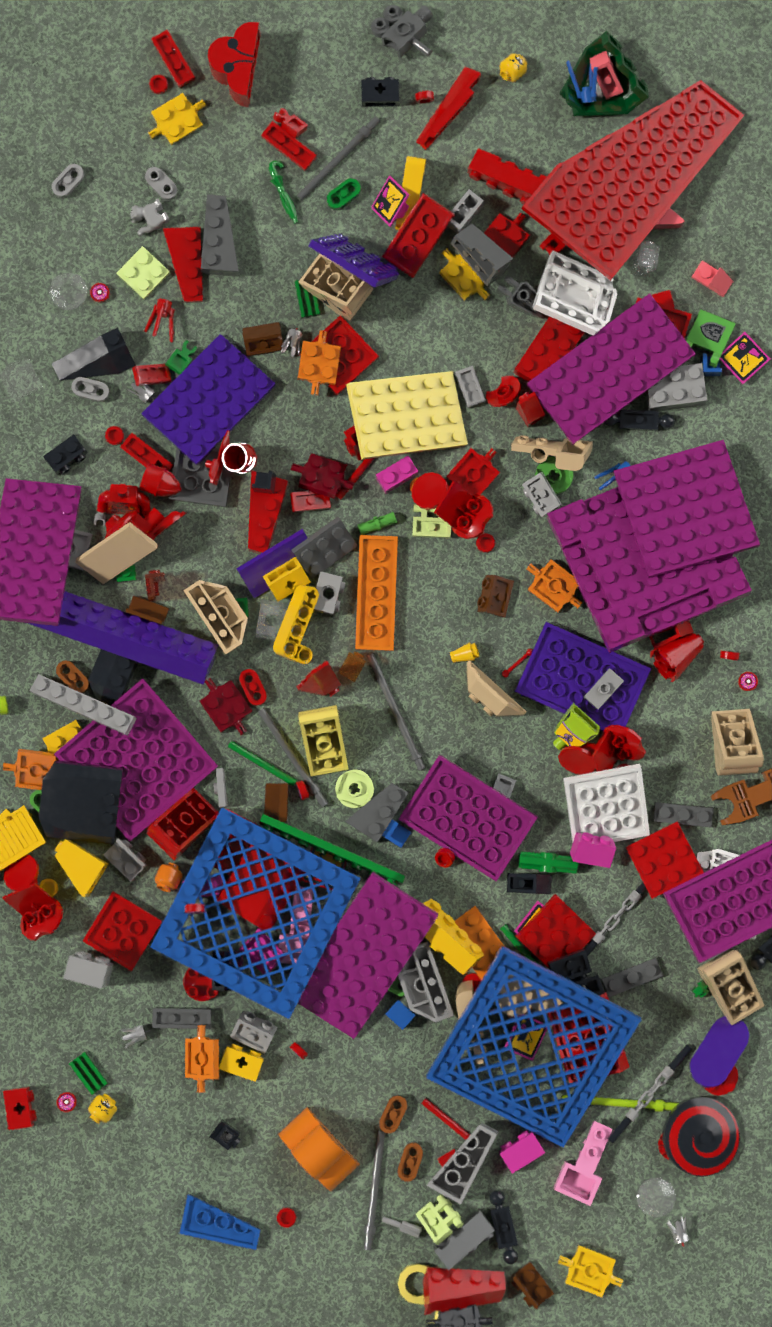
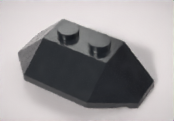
M101 649L88 679L96 700L111 706L126 693L138 662Z

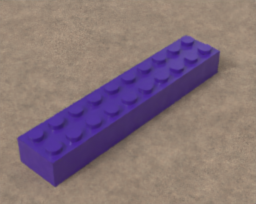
M64 591L59 626L28 623L203 685L214 664L219 646L210 641Z

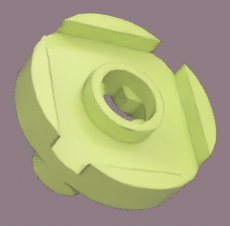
M360 770L345 772L338 778L335 786L337 798L343 805L349 808L363 807L371 800L374 793L372 780L365 772ZM358 784L360 792H356L355 795L351 794L352 790L349 787Z

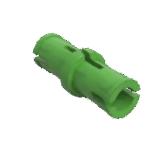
M394 512L380 517L375 516L369 521L357 524L360 534L365 535L372 531H381L382 528L389 525L397 524Z

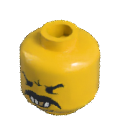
M520 54L509 55L500 63V76L509 82H516L527 72L526 59Z
M103 1094V1096L97 1095L88 1107V1111L91 1114L89 1118L97 1124L100 1122L108 1123L117 1111L115 1105L117 1102L106 1094Z

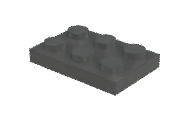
M336 517L291 551L308 576L313 579L320 574V571H324L356 548L357 544L341 519Z

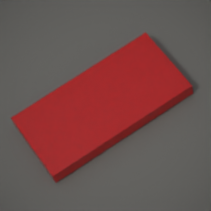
M422 193L382 257L414 278L455 214L425 193Z

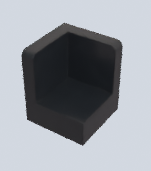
M269 470V473L256 472L255 484H252L251 488L255 492L274 494L276 474Z

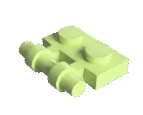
M414 504V512H421V517H413L412 537L451 538V526L440 517H427V512L434 513L435 509L426 510Z
M442 1194L437 1197L439 1203L436 1206L429 1202L416 1213V1216L437 1245L453 1233L449 1226L452 1224L456 1228L463 1226L460 1220L461 1216L457 1211L453 1210L450 1200L446 1199ZM443 1211L448 1215L445 1219L441 1216Z

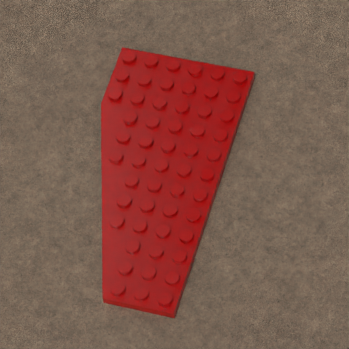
M700 80L663 104L652 108L612 134H608L586 147L585 150L556 165L521 209L611 281L745 115Z

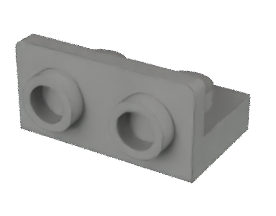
M543 472L522 484L524 487L523 492L533 502V509L537 515L541 517L547 516V513L562 505Z
M118 838L114 845L105 852L104 856L132 882L147 866L145 863L147 859L140 852L135 854L131 850L132 844L125 838L123 840Z
M243 1010L230 1037L265 1054L278 1027L270 1021L256 1017L252 1012Z

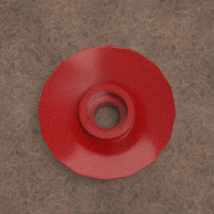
M514 376L501 377L499 387L496 390L486 392L487 402L493 407H502L514 401L521 390L518 378Z

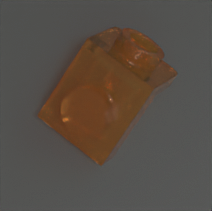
M356 651L354 653L349 652L338 674L355 683L366 664V661L363 660L364 656Z

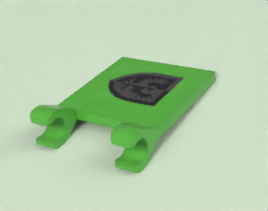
M700 310L686 341L691 348L695 345L712 352L713 355L709 366L716 368L736 324Z

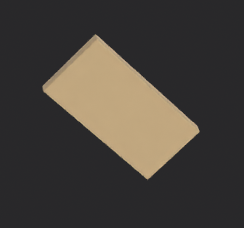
M129 522L77 557L75 563L104 584L156 550L158 544Z

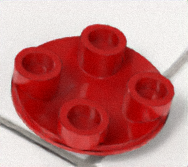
M188 968L183 978V986L189 997L197 1001H208L217 996L219 990H212V979Z

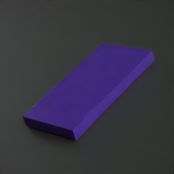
M303 529L236 568L253 598L269 590L263 578L265 574L295 557L291 550L307 539Z

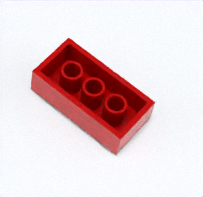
M549 316L515 367L514 374L526 382L531 381L576 348L586 332Z

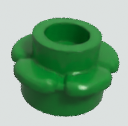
M703 980L697 984V987L691 990L695 994V998L698 996L702 998L709 992L708 985Z

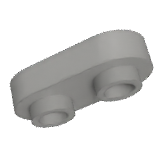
M77 164L67 166L53 181L52 191L55 196L59 198L69 196L83 181L84 172L81 166ZM73 172L78 173L76 178L71 177ZM65 186V190L59 191V187Z
M151 167L146 171V182L162 199L171 200L176 196L177 187L175 183L160 168ZM157 174L158 176L157 178L153 179L151 178V175ZM166 187L171 188L169 192L164 191Z
M84 377L76 378L71 385L72 391L76 396L97 402L107 400L110 394L109 388L105 383ZM80 385H85L83 391L78 390ZM99 389L103 390V394L101 396L97 395V391Z

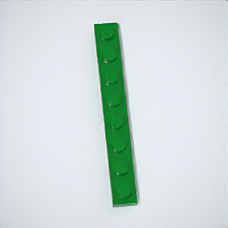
M263 814L259 824L269 832L274 830L280 833L279 836L284 839L290 840L292 838L297 840V844L302 847H313L315 852L326 856V853L334 856L333 860L339 863H344L345 861L351 864L350 867L355 870L361 871L363 869L368 871V875L374 872L396 887L397 885L401 886L406 877Z

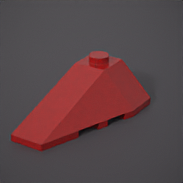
M325 661L310 671L305 679L296 687L300 692L325 697L329 695L332 697L340 692L339 687H341V684L329 662Z

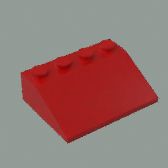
M256 849L246 852L248 862L259 859ZM259 849L262 858L271 855ZM242 856L237 866L246 864L244 856ZM276 857L279 867L289 864ZM273 858L263 861L266 871L276 868ZM260 862L250 865L253 875L263 873ZM247 866L237 869L240 880L250 877ZM293 866L296 876L306 873ZM291 867L280 870L283 880L293 877ZM234 871L227 880V884L237 881ZM277 871L267 874L270 884L280 881ZM264 875L254 878L257 889L267 886ZM303 877L298 878L299 883L301 882ZM251 880L241 883L244 893L254 890ZM295 880L284 883L287 893L293 892L297 888ZM238 884L228 887L231 897L241 894ZM281 884L271 887L274 898L284 895ZM225 888L217 896L218 902L228 899ZM269 889L232 900L236 914L262 930L272 928L278 919ZM286 897L275 900L278 910H283L287 904ZM229 901L222 903V905L231 910Z
M605 992V993L599 995V996H601V997H603V998L609 1000V999H608V996H607V992ZM570 1007L560 1009L562 1018L572 1016ZM573 1007L575 1015L583 1013V1011ZM557 1011L547 1013L550 1021L559 1019ZM587 1016L577 1018L579 1027L590 1024ZM591 1016L592 1023H596V1022H600V1021H601V1020H599V1019H597V1018ZM574 1019L563 1022L566 1031L576 1028ZM560 1023L551 1025L554 1034L563 1032ZM605 1025L594 1027L596 1036L607 1033ZM591 1028L581 1031L583 1039L593 1037ZM578 1032L567 1035L569 1043L580 1040ZM564 1036L555 1038L557 1046L566 1044ZM605 1038L598 1040L599 1046H601ZM595 1041L584 1043L587 1052L597 1049ZM582 1045L571 1047L573 1056L584 1053ZM568 1048L559 1050L561 1059L570 1057ZM624 1049L608 1075L620 1073L629 1068ZM595 1054L588 1056L590 1062L592 1061ZM585 1057L575 1059L577 1068L587 1065ZM572 1060L563 1063L565 1071L574 1069ZM586 1070L578 1072L580 1079ZM576 1073L567 1075L569 1083L578 1081Z

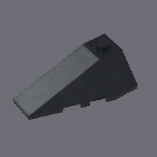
M116 328L53 362L52 366L59 381L78 377L120 374L136 366L119 328Z

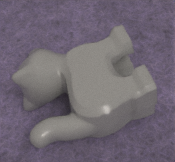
M158 198L154 203L144 207L137 205L132 207L130 213L132 223L139 222L143 218H145L147 223L146 227L138 230L139 236L158 230L163 224L170 221L166 212L162 213V215L158 214L159 211L163 210Z

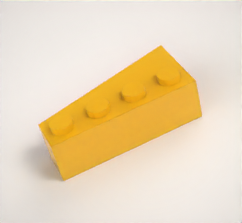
M431 898L423 904L439 915L424 937L430 941V947L433 950L442 952L444 959L464 975L476 965L484 954L481 952V948L468 938L467 933L455 924L454 919L441 909V905Z

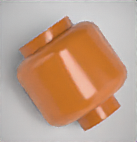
M169 862L168 865L162 864L154 878L157 884L156 887L170 893L171 890L173 891L178 888L183 874L179 870V866L172 862Z

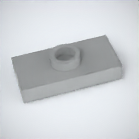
M470 366L456 371L455 375L467 408L486 402L474 367Z
M609 668L587 692L584 698L598 710L624 680Z
M217 768V783H214V794H218L219 807L222 808L228 806L225 769Z

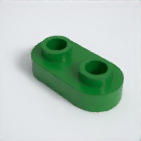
M353 178L342 182L328 193V206L333 210L342 209L359 196L361 192L360 183ZM354 187L355 191L349 192L348 188ZM339 198L340 202L334 203L333 199Z

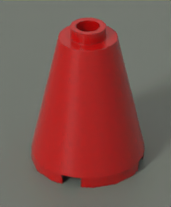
M691 633L654 648L650 651V658L654 656L655 662L653 665L666 680L671 678L670 682H674L704 648V640L699 634Z

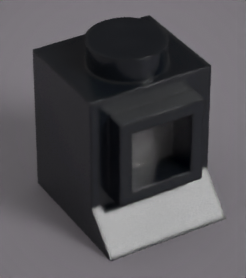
M223 1119L209 1136L227 1150L230 1147L234 1149L241 1140L239 1138L240 1132Z

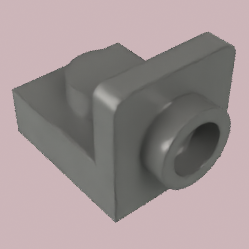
M498 774L493 788L510 798L516 780Z

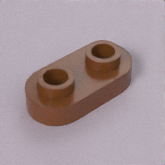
M65 660L57 665L56 673L58 677L69 688L80 693H85L88 690V678L72 662ZM65 667L70 669L68 674L63 673ZM78 681L83 682V686L81 688H78L76 686V683Z
M394 1095L389 1099L379 1121L383 1132L393 1133L397 1130L407 1109V1101L403 1096ZM396 1101L401 1103V1107L398 1109L394 1107ZM387 1119H391L393 1121V1124L391 1126H387L385 1124V1121Z
M410 1142L404 1147L398 1166V1176L405 1182L412 1181L416 1177L423 1156V1149L416 1142ZM413 1148L417 1150V1154L414 1156L409 1153ZM406 1167L411 1169V1173L408 1175L403 1172Z

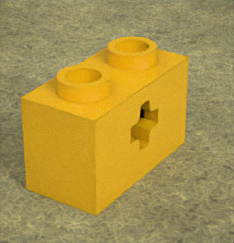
M296 557L263 576L278 602L294 593L299 585L310 583L308 576Z
M233 1043L231 1046L227 1045L219 1069L256 1082L264 1060L261 1057V1053L250 1050V1053L242 1050V1046ZM245 1057V1061L248 1064H244L242 1067L239 1066L240 1062L237 1059Z

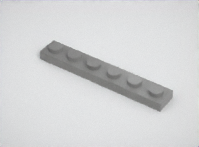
M38 674L30 689L31 693L126 736H128L136 721V718L128 713Z

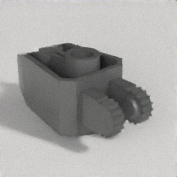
M506 275L504 280L514 289L510 292L501 285L497 289L507 297V305L529 316L542 318L543 316L532 307L537 292L528 282L518 283Z

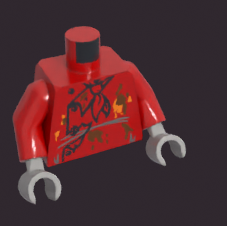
M111 484L109 490H105L99 495L98 513L95 514L94 524L96 525L97 520H102L103 526H105V512L125 515L137 510L140 516L145 517L151 511L150 499L141 493L137 486Z

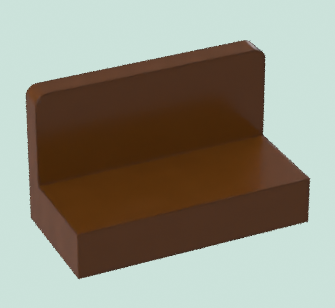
M279 322L242 329L247 356L279 351L283 348L281 347L283 340Z
M133 596L129 608H126L125 612L164 626L169 608Z
M266 783L264 815L287 823L288 783Z

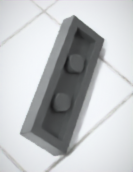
M655 802L653 822L673 824L678 821L682 825L711 828L713 808Z
M656 958L602 978V982L608 997H611L663 975Z
M153 1008L152 1028L198 1029L197 1025H206L205 1029H211L212 1009Z

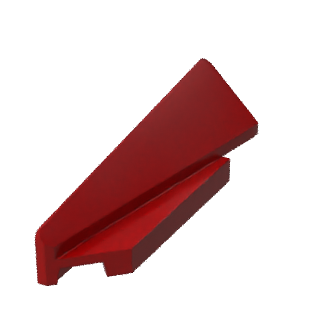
M464 67L416 140L425 150L474 98V92L471 89L481 79L479 71Z

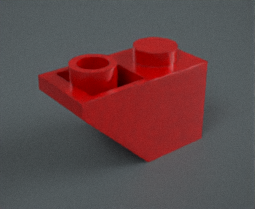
M526 392L519 397L516 410L527 427L544 418L545 413L535 392L531 394Z

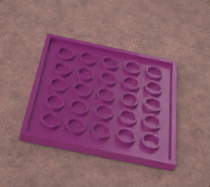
M724 439L614 470L613 474L648 578L760 546Z
M141 679L111 705L136 718L128 736L92 721L54 753L63 762L123 768L116 826L129 841L133 840L218 767L144 679Z

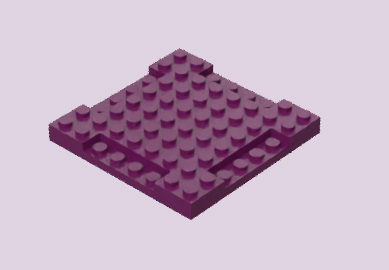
M618 487L583 501L581 499L547 513V520L609 653L749 596L752 592L738 560L733 554L648 578Z

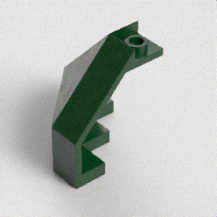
M605 31L584 49L573 72L580 91H582V87H589L590 58L607 51L624 92L606 100L597 81L596 102L581 103V98L577 99L571 76H569L559 94L572 107L573 116L628 114L649 98L646 83L643 79L639 80L635 74L637 69L629 57L626 58L621 52L623 47L608 31Z

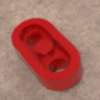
M245 669L241 672L239 681L249 702L252 705L260 706L267 699L266 691L258 674L252 669ZM248 675L253 677V680L250 683L246 682V677ZM255 693L261 694V698L259 700L254 699Z

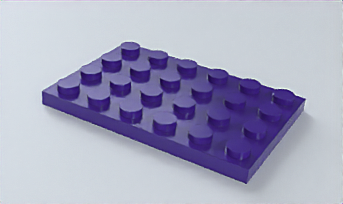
M341 233L339 235L334 234L312 239L308 245L374 288L395 281L400 275L396 271L397 268L390 263H382L379 256L373 253H366L363 246L357 243L355 245L348 241L349 238Z
M219 334L141 414L197 466L223 440L227 430L231 432L276 384L225 337Z
M545 622L515 693L563 714L574 703L600 726L601 731H604L610 725L626 727L651 668L615 652L609 653L602 646ZM610 668L624 682L597 710L584 696Z

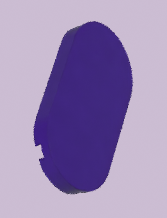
M725 1016L714 1022L690 1061L691 1076L698 1085L711 1088L721 1085L726 1080L749 1042V1031L742 1020L732 1026Z

